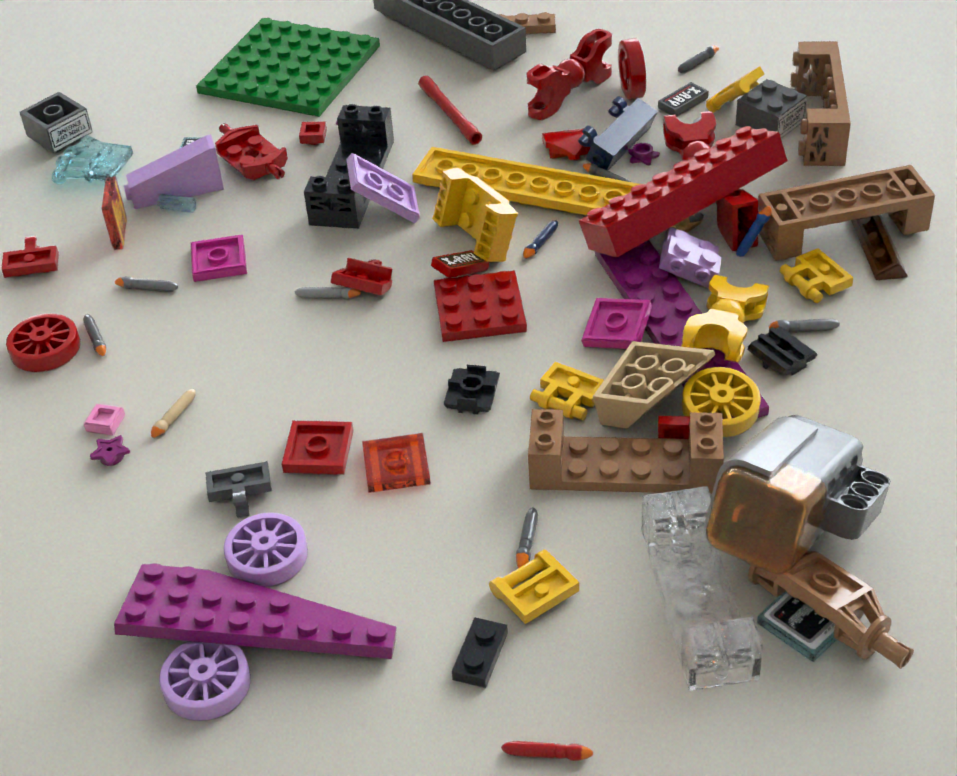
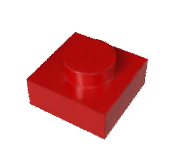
M326 121L302 122L299 133L300 144L316 145L324 143L327 132Z
M658 416V438L689 439L690 416Z

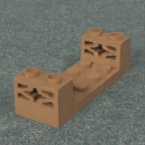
M838 41L798 42V50L793 51L792 64L796 66V70L791 72L790 85L795 87L797 92L807 96H821V99L824 100L823 109H807L806 119H801L800 133L804 134V138L799 140L798 155L803 156L804 166H845L851 121Z
M912 165L761 193L758 196V213L766 206H771L772 213L759 235L775 261L797 257L802 254L804 229L888 213L903 235L927 231L930 227L935 194Z
M532 409L528 448L530 489L712 494L717 474L724 464L722 413L690 412L689 439L564 436L563 410Z

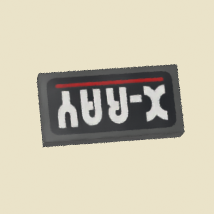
M690 82L658 101V108L677 117L708 99L709 91Z

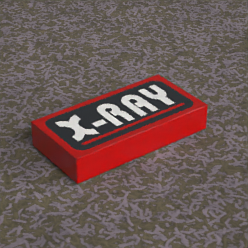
M469 250L433 257L431 266L446 277L452 278L486 271L490 261L483 260L475 255L474 251Z

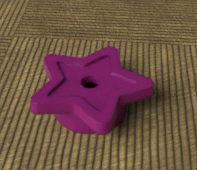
M638 143L634 145L633 149H628V153L632 156L630 158V163L632 164L641 162L649 166L651 165V160L660 155V152L653 151V146L648 143Z
M121 435L111 440L97 439L98 448L90 454V459L100 460L102 464L112 466L121 462L124 455L129 454L130 450L122 445L123 437Z

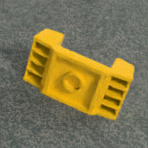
M459 168L443 171L432 219L440 227L458 225L476 239L474 254L483 260L490 262L506 261L513 228H515L514 224L518 213L509 205L510 201L478 177L470 176Z

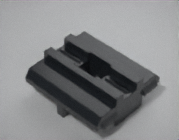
M780 326L776 329L770 328L769 333L765 335H758V339L751 342L747 349L763 361V368L771 367L782 376L789 373L791 375L796 374L806 368L807 362L812 361L817 356L814 350Z
M467 364V369H453L451 379H448V390L444 406L447 409H457L458 413H463L464 410L472 411L473 414L477 415L478 412H489L494 400L500 373L497 371H486V366Z

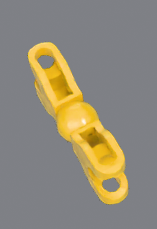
M714 275L709 282L711 295L708 297L706 304L709 311L705 314L689 317L683 330L681 347L715 348L725 354L724 360L739 363L744 355L745 347L742 343L747 335V327L744 325V322L762 317L767 303L769 285L755 283L751 287H736L727 282L728 277Z

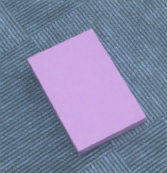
M351 153L346 159L351 190L416 223L420 218L414 186Z

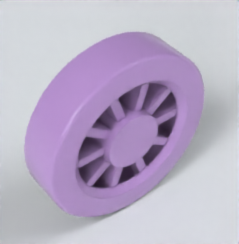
M262 513L248 517L232 528L224 542V555L227 567L234 578L268 587L283 583L296 575L306 562L308 548L304 530L296 520L279 513Z
M193 641L180 645L170 653L164 661L159 675L160 687L168 707L180 717L197 721L218 718L233 710L246 696L251 682L247 658L238 645ZM218 694V696L210 698V695ZM199 696H203L204 700L197 701Z

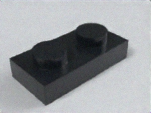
M474 617L452 669V680L482 688L487 687L508 634L506 624Z

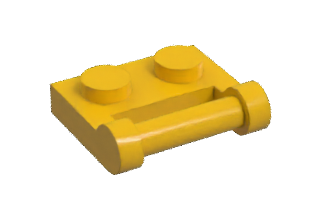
M757 67L706 101L707 109L714 113L720 110L723 104L733 101L759 84L757 80L764 75L761 67Z
M545 549L535 554V559L505 577H497L489 582L493 595L497 599H502L524 624H527L580 591L579 581ZM542 570V572H540L539 574L535 575L531 579L512 589V587L516 586L517 584L521 583L522 581L526 580L527 578Z

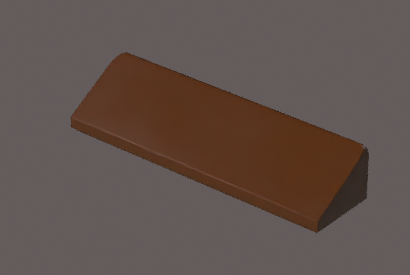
M881 214L851 220L875 279L887 280L907 277L906 270Z

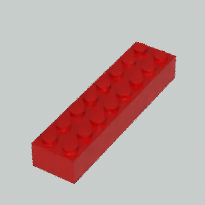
M750 126L742 127L732 137L716 141L715 146L696 152L694 154L695 157L676 163L673 165L672 170L654 175L652 181L632 187L630 193L609 200V204L602 208L590 210L586 217L579 220L588 249L619 257L786 163L788 160L780 133L767 131L766 128L751 129Z

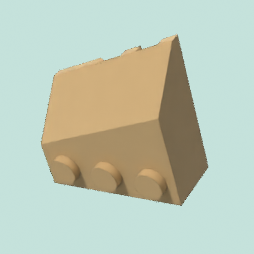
M632 341L593 395L600 424L628 429L684 384L692 375L697 373L715 356L714 350Z

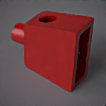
M738 189L716 201L717 227L732 251H737L738 246L758 214V199L744 189ZM758 236L750 248L758 246Z

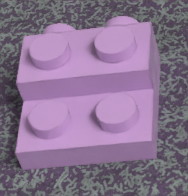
M670 227L665 233L659 268L709 289L710 280L714 275H719L721 256L718 255L719 247L708 241L691 236L685 231Z

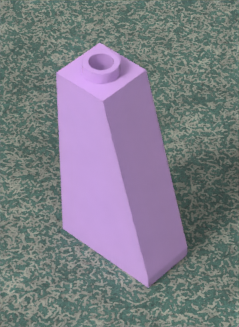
M211 134L127 174L128 185H124L126 198L133 201L135 209L223 190L216 149Z

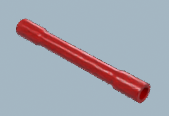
M422 76L418 81L420 88L435 101L472 145L478 144L482 140L481 132L462 115L429 76Z

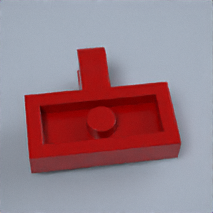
M36 236L25 237L24 250L3 252L1 270L4 278L58 271L59 252L57 246L40 247L36 244Z

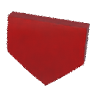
M584 128L542 133V141L544 146L549 148L550 158L568 157L569 160L580 159V155L588 154L590 147H584L578 142V139L583 135L582 130Z
M347 258L346 268L332 272L330 283L383 295L392 286V268L382 266V262L376 259L365 262Z

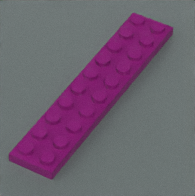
M650 240L645 241L619 257L595 251L596 258L624 299L651 301L652 309L645 331L653 343L681 347L683 330L689 317L702 314V312L676 276L659 268L661 256ZM703 348L714 350L715 356L699 371L712 367H725L740 371L746 375L737 362L724 360L725 354L715 348ZM761 394L758 418L769 413V405Z

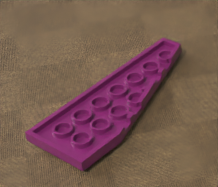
M156 563L141 565L114 622L115 635L392 659L397 629L393 625L211 570L196 569L190 566H162Z

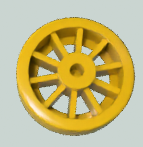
M725 367L707 368L692 375L685 383L681 403L682 413L684 416H690V412L722 413L723 437L736 436L747 431L756 422L761 396L754 381L742 372Z

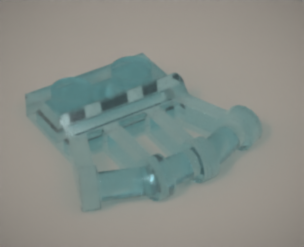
M86 135L81 138V142L74 146H68L64 150V156L58 157L55 162L56 169L52 173V180L57 184H64L67 179L84 178L89 183H92L93 180L111 182L133 155L132 147L101 142Z

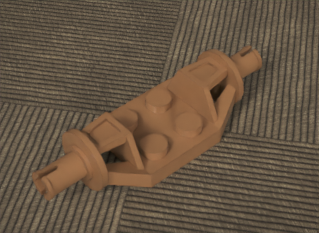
M770 542L763 549L759 547L747 560L742 559L751 565L748 572V580L755 585L760 584L776 598L788 593L790 596L800 599L813 608L818 615L832 621L835 624L834 638L856 650L857 656L863 660L869 658L877 651L900 669L905 667L910 661L914 650L888 634L891 627V618L883 613L874 589L819 552L806 551L804 553L782 551L781 547ZM863 614L866 615L871 624L868 629L860 621Z

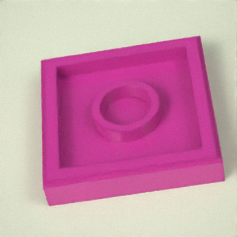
M243 235L190 242L194 282L247 274Z
M596 298L581 340L583 347L627 349L632 341L641 342L652 309L651 301Z

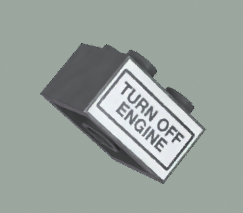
M766 79L737 100L735 125L741 128L750 126L751 129L766 128L767 131L779 132L782 138L800 125L801 119H805L807 95L780 85L773 80Z
M57 92L19 112L26 135L52 153L63 150L66 146L82 140L93 132L87 109L61 92Z

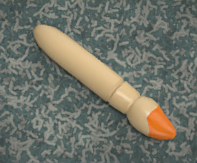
M194 389L186 391L164 414L161 420H158L151 429L152 438L165 433L168 427L189 406L196 395Z

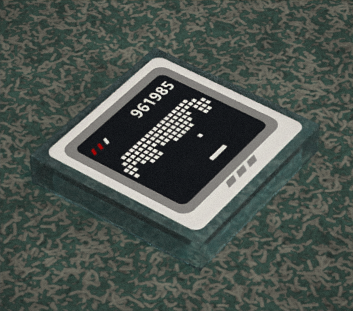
M786 590L757 617V624L812 662L837 640L834 638L835 624L832 621L818 615L813 608L800 599L790 596Z

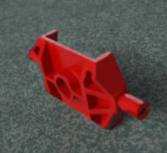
M226 123L220 125L219 131L224 135L215 142L217 154L245 178L256 180L266 174H272L276 179L284 177L285 172L281 168L285 166L288 159L286 148L282 147L279 150L260 135L258 125L232 129Z

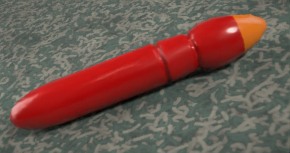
M510 741L504 743L501 747L502 751L509 755L523 757L567 758L571 761H579L593 756V751L588 747L573 743L564 745L558 743Z

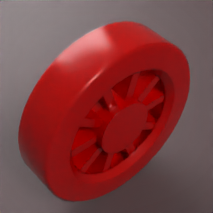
M637 38L623 39L619 42L618 70L622 91L628 100L643 98L646 92V67L641 44Z
M41 314L30 317L16 325L6 339V347L11 361L16 367L30 372H43L58 368L70 361L80 348V337L75 323L70 318L59 314Z

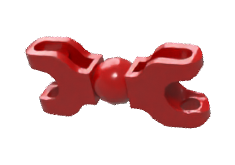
M603 29L592 30L582 37L577 49L570 54V59L561 61L558 66L548 67L538 64L526 73L527 84L537 88L535 97L528 103V115L531 118L537 120L547 119L559 110L564 98L571 93V89L579 87L582 82L587 83L590 80L601 84L612 75V64L602 61L605 51L612 45V33Z
M712 111L700 112L701 119L692 124L679 121L676 115H666L663 117L665 145L669 149L678 152L681 155L682 161L695 157L694 154L696 152L710 149L714 144L716 119Z

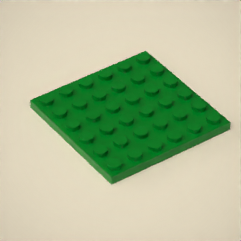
M261 18L196 85L197 93L320 117L380 47V40L366 34L359 35L348 31L312 27L308 24L300 25L290 21Z

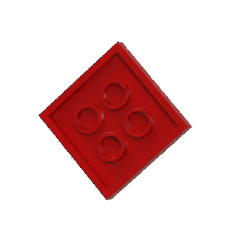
M515 270L434 280L443 342L527 332V323Z

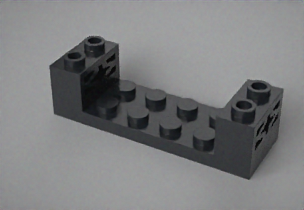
M349 104L342 106L337 117L340 145L326 177L310 176L304 189L308 222L312 226L359 229L370 199L351 190L346 159L351 153H354L383 169L394 143L391 108Z

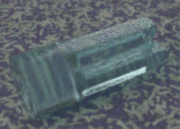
M160 194L157 205L160 206V209L194 213L196 210V199L193 197Z

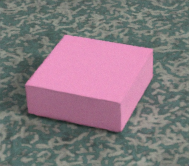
M96 404L84 423L86 432L114 435L125 416L124 409L122 407Z

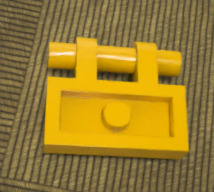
M819 248L797 256L794 267L791 268L788 264H784L779 270L788 284L791 286L795 285L800 289V294L804 298L811 299L815 303H819L823 299V294L819 291L824 290L830 296L851 287L853 284V276ZM807 276L811 280L807 281L804 279V277Z
M554 362L540 379V388L545 390L541 392L533 389L530 394V400L537 402L541 408L563 410L564 417L569 419L575 417L583 421L588 414V410L580 407V405L584 404L593 408L595 405L593 395L604 380ZM561 395L563 397L568 398V400L565 401L557 398V396Z

